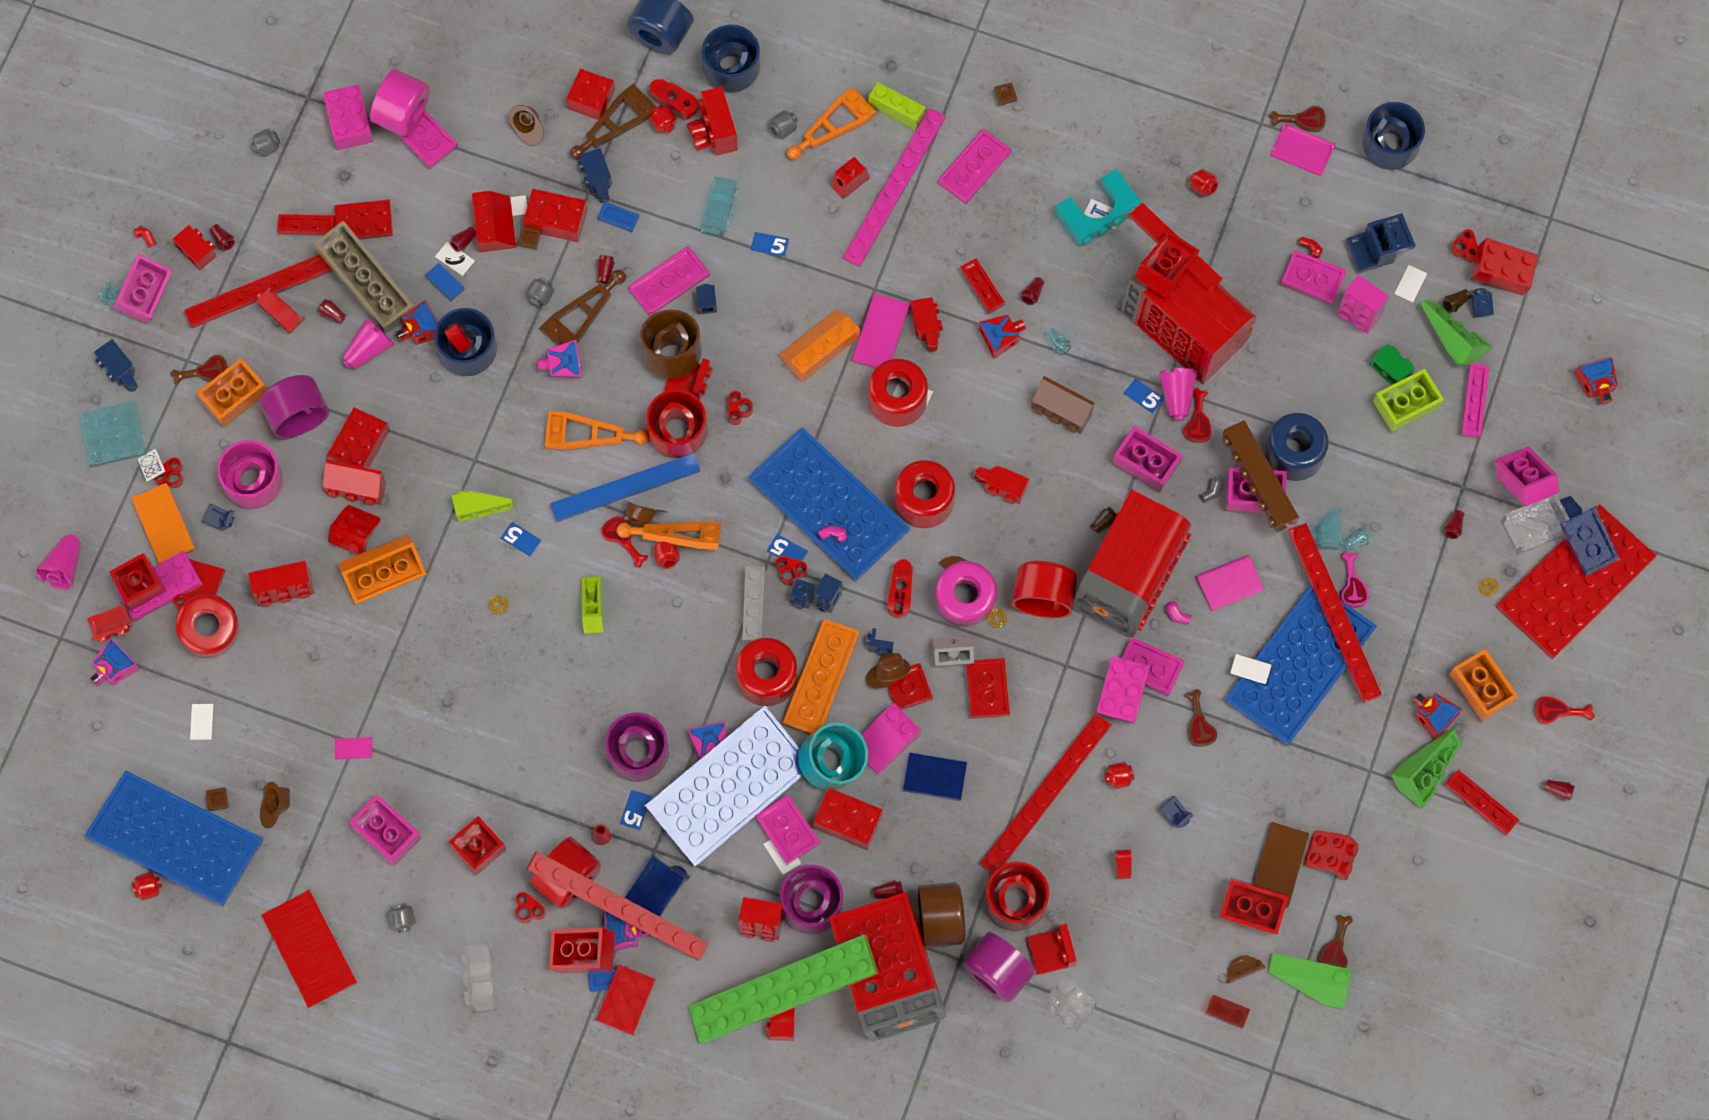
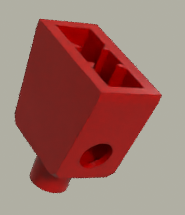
M853 157L835 171L831 187L844 200L870 179L868 171L856 157Z

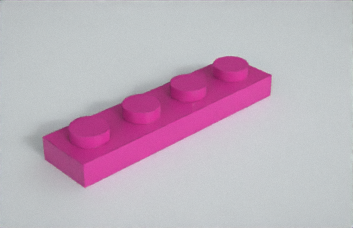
M1471 363L1469 366L1461 435L1481 437L1489 366Z

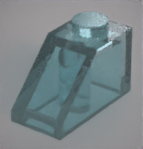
M1336 507L1317 526L1316 531H1313V539L1318 549H1340L1342 544L1340 507Z

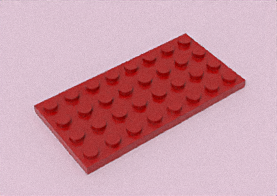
M1599 504L1497 604L1496 608L1553 660L1657 555Z

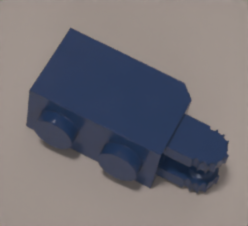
M601 148L579 154L580 162H578L580 172H584L586 175L584 178L586 188H590L592 194L596 193L601 203L608 202V189H610L612 181Z
M113 339L94 351L97 357L95 362L101 369L105 368L107 370L105 374L112 383L115 381L119 386L123 384L131 392L138 388L133 378L135 375L133 364Z

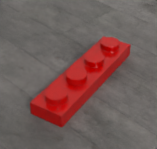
M1459 769L1445 784L1447 788L1505 836L1519 822L1516 816Z

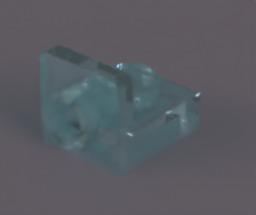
M106 282L99 293L103 305L112 307L120 288L113 287L110 282Z

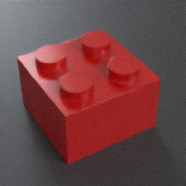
M580 68L566 98L567 109L599 120L605 113L615 92L614 80Z
M144 553L109 571L125 603L132 610L166 591L150 559Z
M479 816L449 841L450 847L476 876L506 851L505 844Z

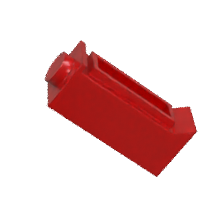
M270 288L267 290L263 289L257 295V304L290 334L305 320L304 316H298L276 293L271 292Z

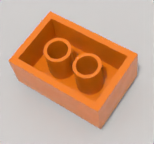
M240 358L196 393L203 405L225 427L260 400L267 388L246 362Z
M1486 649L1454 667L1449 674L1482 722L1515 703L1519 697Z

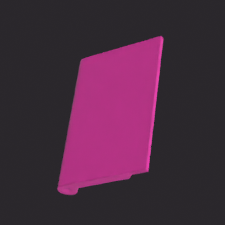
M1284 123L1270 156L1322 176L1336 143Z
M1249 555L1196 575V579L1201 586L1211 611L1264 591Z

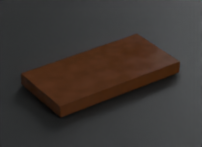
M1271 822L1254 884L1288 894L1289 898L1286 908H1288L1309 833Z

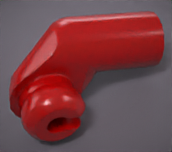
M138 226V228L133 230L136 238L143 236L148 248L157 245L149 229L144 226Z
M1301 236L1299 245L1310 248L1312 250V257L1320 258L1323 249L1316 240Z

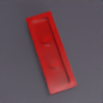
M278 215V234L325 235L335 227L334 215Z
M977 258L960 266L961 272L988 314L1005 306L1003 298Z

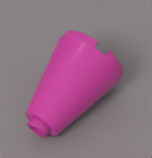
M367 318L342 355L344 357L342 362L349 369L352 367L357 369L390 349L394 343L370 318Z
M1175 368L1174 371L1168 373V369L1159 372V377L1169 416L1174 418V421H1183L1185 417L1189 416L1197 371L1188 368Z
M71 534L63 536L36 570V575L41 581L45 583L47 580L51 582L50 586L58 589L67 590L73 585L81 547L78 537Z

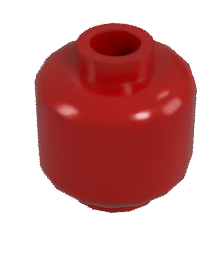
M660 105L651 111L650 122L657 132L668 134L675 129L674 125L677 122V118L669 107Z
M1198 170L1190 177L1191 189L1202 196L1212 195L1218 188L1217 177L1207 170Z
M662 541L658 542L653 548L655 561L660 567L672 568L680 560L679 550L675 544Z
M1126 762L1111 764L1107 768V773H1104L1107 785L1111 784L1113 789L1128 787L1131 785L1132 780H1134L1132 767Z
M152 872L136 876L134 882L131 883L136 898L139 897L142 901L157 897L160 893L159 888H162L159 876L155 877Z

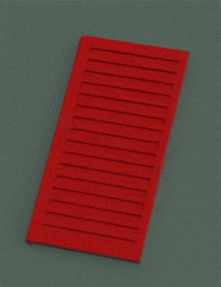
M310 890L262 914L308 1008L357 984Z

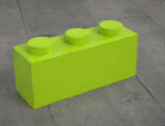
M877 82L868 96V103L873 109L915 131L925 116V107L879 82Z

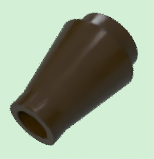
M1467 289L1447 295L1443 300V306L1450 313L1457 312L1471 298V294Z
M1111 507L1104 508L1090 526L1099 534L1113 524L1117 514Z

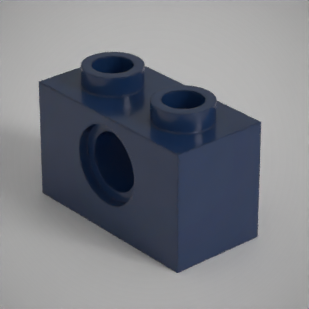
M825 573L814 592V605H816L817 609L822 612L828 611L832 613L842 595V581Z

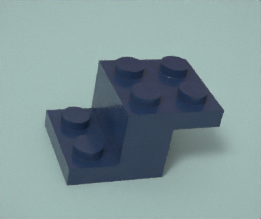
M1403 213L1367 223L1364 233L1346 239L1359 273L1392 264L1398 253L1415 249L1416 246Z

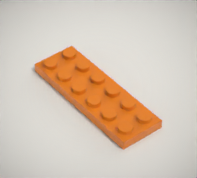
M823 619L784 718V726L809 735L824 726L860 631Z

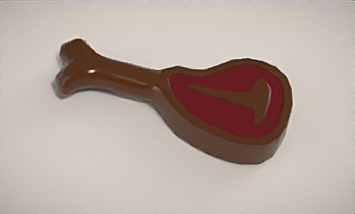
M1320 106L1309 107L1305 112L1295 115H1281L1275 111L1270 113L1273 126H1276L1279 122H1294L1299 128L1308 132H1320L1325 126L1326 116L1323 108Z
M213 355L204 365L198 366L196 369L182 372L173 369L171 376L174 377L176 385L183 379L196 376L206 382H211L228 369V364L223 356Z
M1195 689L1193 693L1187 692L1185 695L1192 702L1194 717L1190 722L1188 734L1189 741L1193 746L1206 747L1216 741L1217 731L1205 720V716L1202 714L1199 702L1202 693L1199 689Z
M1338 915L1336 919L1339 922V928L1336 938L1323 948L1319 957V963L1347 968L1348 959L1343 951V940L1347 926L1353 922L1351 916L1343 917Z

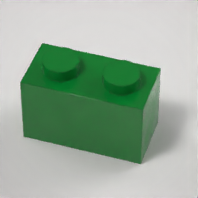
M1388 343L1371 359L1369 364L1391 385L1411 376L1415 370L1413 363L1409 359H1404L1399 351Z

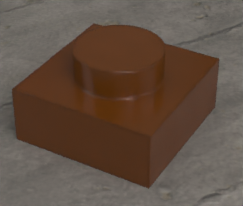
M1012 82L994 87L999 106L1017 101Z
M523 226L518 245L537 250L541 230Z
M226 787L206 791L209 811L229 808Z

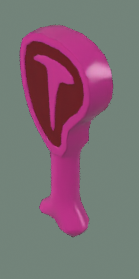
M1343 552L1341 558L1346 562L1348 577L1347 586L1341 593V601L1351 608L1362 607L1368 602L1369 593L1365 583L1355 574L1354 560L1358 557V554Z

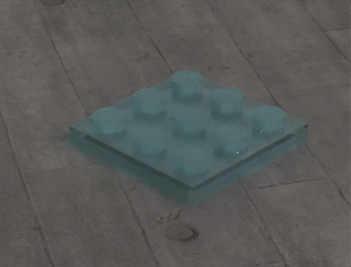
M135 401L79 413L90 468L146 455Z

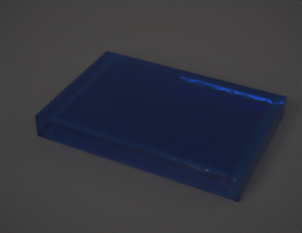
M1595 507L1560 524L1584 576L1620 559Z
M909 753L903 791L961 801L967 762Z
M652 856L625 899L661 917L686 878L656 856Z

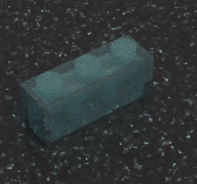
M714 177L701 225L702 234L724 238L725 232L729 231L730 221L728 219L730 215L733 216L735 209L733 201L738 198L739 194L736 181Z

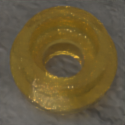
M1485 578L1481 581L1479 589L1484 596L1492 597L1498 592L1499 585L1495 579ZM1485 586H1491L1492 590H1487Z
M494 596L489 602V609L492 613L501 615L507 611L508 601L503 596ZM501 603L502 607L496 608L495 605Z
M994 609L988 615V622L994 628H1001L1007 622V615L1001 609ZM1000 617L1001 621L996 622L994 618Z

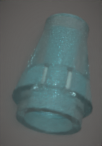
M1050 328L1045 333L1056 354L1064 355L1070 350V341L1054 328Z
M1359 528L1347 539L1343 540L1342 543L1346 551L1369 545L1372 539L1366 528Z

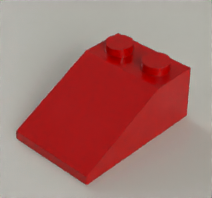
M1168 230L1140 264L1134 278L1164 298H1167L1200 250Z

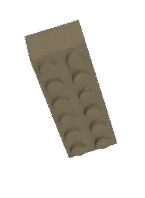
M344 221L314 243L316 251L385 334L401 323V318L414 308L410 300Z

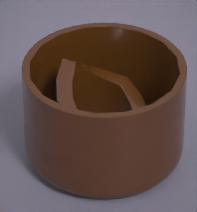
M670 309L659 311L651 315L644 322L640 331L642 356L646 367L653 374L669 379L680 378L691 373L698 366L702 355L700 329L692 316L680 310ZM669 345L681 347L676 356H662L660 351Z
M956 882L918 885L920 928L925 948L963 944L966 931L960 885Z

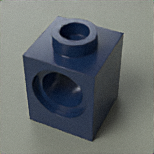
M710 284L697 286L698 314L717 313L715 286Z

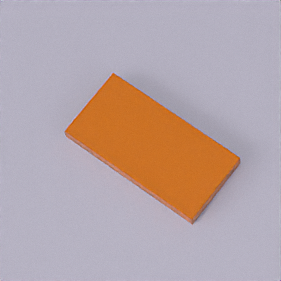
M167 483L131 498L159 564L183 550L186 554L196 550Z

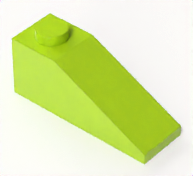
M459 491L452 495L458 523L514 509L512 499L473 491Z
M601 576L581 577L584 634L602 633Z

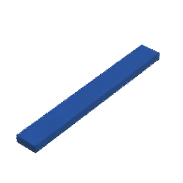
M694 453L555 501L550 503L556 521L560 522L699 473L700 467Z

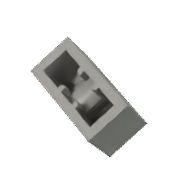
M971 635L934 637L933 655L935 666L974 663Z

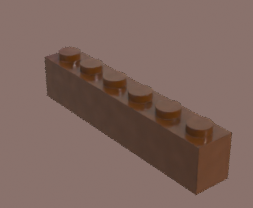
M1245 420L1224 429L1222 442L1225 447H1229L1233 462L1235 464L1238 463L1240 474L1244 480L1248 481L1251 494L1257 497L1259 501L1258 506L1267 515V522L1270 528H1274L1275 532L1278 533L1297 524L1299 516Z

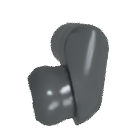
M1212 477L1210 479V490L1201 494L1204 503L1220 495L1223 486L1220 478Z

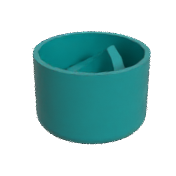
M830 723L821 727L804 740L799 751V767L803 776L813 786L827 790L828 787L834 790L839 789L854 781L863 773L868 762V748L864 738L855 728L844 723ZM827 747L834 749L839 755L840 764L835 770H828L824 764L823 753Z

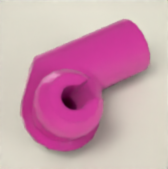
M832 525L818 531L821 540L830 536H837L838 541L847 539L846 530L838 526Z
M1170 601L1166 606V611L1171 620L1189 624L1191 615L1181 613L1177 602Z

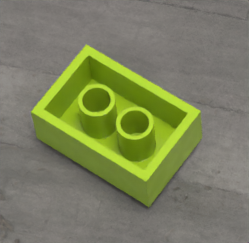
M1426 369L1376 393L1373 400L1391 432L1440 409L1444 402L1443 396Z

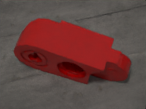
M655 79L650 83L651 96L663 107H669L674 115L687 120L697 113L698 101L691 93L663 79ZM671 96L677 97L675 99H669V97Z
M905 559L897 561L893 567L888 597V612L897 619L906 617L911 608L913 566ZM898 584H904L906 588L900 590L896 586ZM901 604L903 608L902 610H897L895 606Z

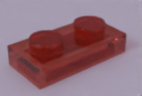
M1212 995L1205 1014L1243 1029L1250 1009Z

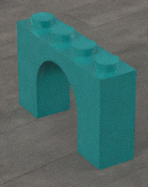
M1117 169L1103 176L1100 181V187L1113 204V210L1107 216L1092 218L1085 215L1071 196L1055 205L1054 214L1079 247L1084 244L1089 245L1094 241V238L1099 235H1105L1113 226H1120L1129 217V213L1142 203Z

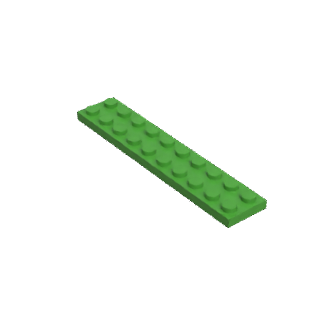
M862 935L689 1005L699 1043L705 1044L877 975L878 970L867 936Z

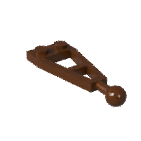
M632 84L615 99L586 134L587 140L582 145H576L571 148V157L575 160H580L579 154L585 153L592 145L597 148L644 123L650 118L651 111L657 106ZM624 102L638 117L617 127L609 118ZM605 124L611 131L597 139L595 135Z
M619 269L615 270L611 275V280L604 287L601 284L597 285L554 313L539 327L540 331L557 346L573 340L579 343L611 297L609 291L616 284L625 282V272ZM601 293L603 295L595 308L592 309L586 302ZM581 307L589 316L576 335H574L559 320L576 308Z

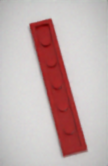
M1143 202L1128 215L1156 243L1161 240L1168 230L1174 233ZM1199 255L1196 256L1187 269V272L1208 292L1222 282L1223 279Z

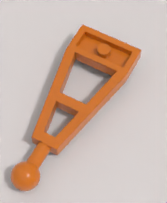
M852 87L839 96L805 133L802 143L798 146L792 145L787 149V155L790 159L797 160L800 158L802 151L807 147L811 146L814 149L863 126L875 117L877 112ZM843 104L857 120L835 129L828 119ZM821 126L829 132L817 139L812 137Z
M548 411L545 449L571 450L622 444V440H634L637 444L643 445L649 439L648 433L645 430H638L635 433L623 432V427L568 412ZM567 420L591 426V440L565 442ZM598 429L614 432L617 435L613 438L598 439Z
M721 522L644 524V528L631 527L628 523H621L617 527V534L621 538H627L630 535H643V539L665 541L670 544L698 549L718 550ZM701 531L700 539L674 535V533Z

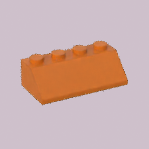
M834 310L778 354V356L804 382L860 338V328L848 315Z
M409 534L338 563L355 605L427 575Z

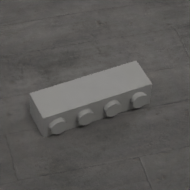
M745 567L743 647L753 640L763 638L765 567Z

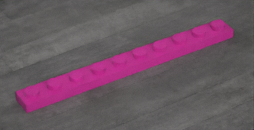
M931 108L928 109L846 251L844 260L858 267L862 265L945 121L946 115Z

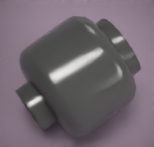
M783 110L771 118L769 126L776 137L785 138L797 129L796 122L798 120L794 113Z
M265 129L253 136V143L251 145L255 153L259 152L262 156H267L278 150L280 139L274 130Z
M541 277L534 279L527 291V295L531 298L530 302L537 306H540L541 303L544 305L548 304L554 293L553 284Z
M406 903L391 906V910L387 913L390 928L398 930L399 933L410 931V926H413L416 922L412 907L406 906Z

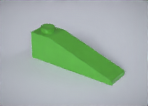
M1433 300L1421 302L1446 351L1456 364L1460 366L1470 365L1492 349V346L1478 333H1470L1464 328L1465 324L1463 322L1451 319V314Z
M1451 728L1405 760L1392 774L1398 790L1420 808H1423L1436 793L1435 786L1438 780L1443 779L1445 775L1443 771L1447 763L1450 764L1461 745L1455 729Z
M1276 953L1272 954L1269 973L1323 1005L1344 1009L1352 973L1351 969Z

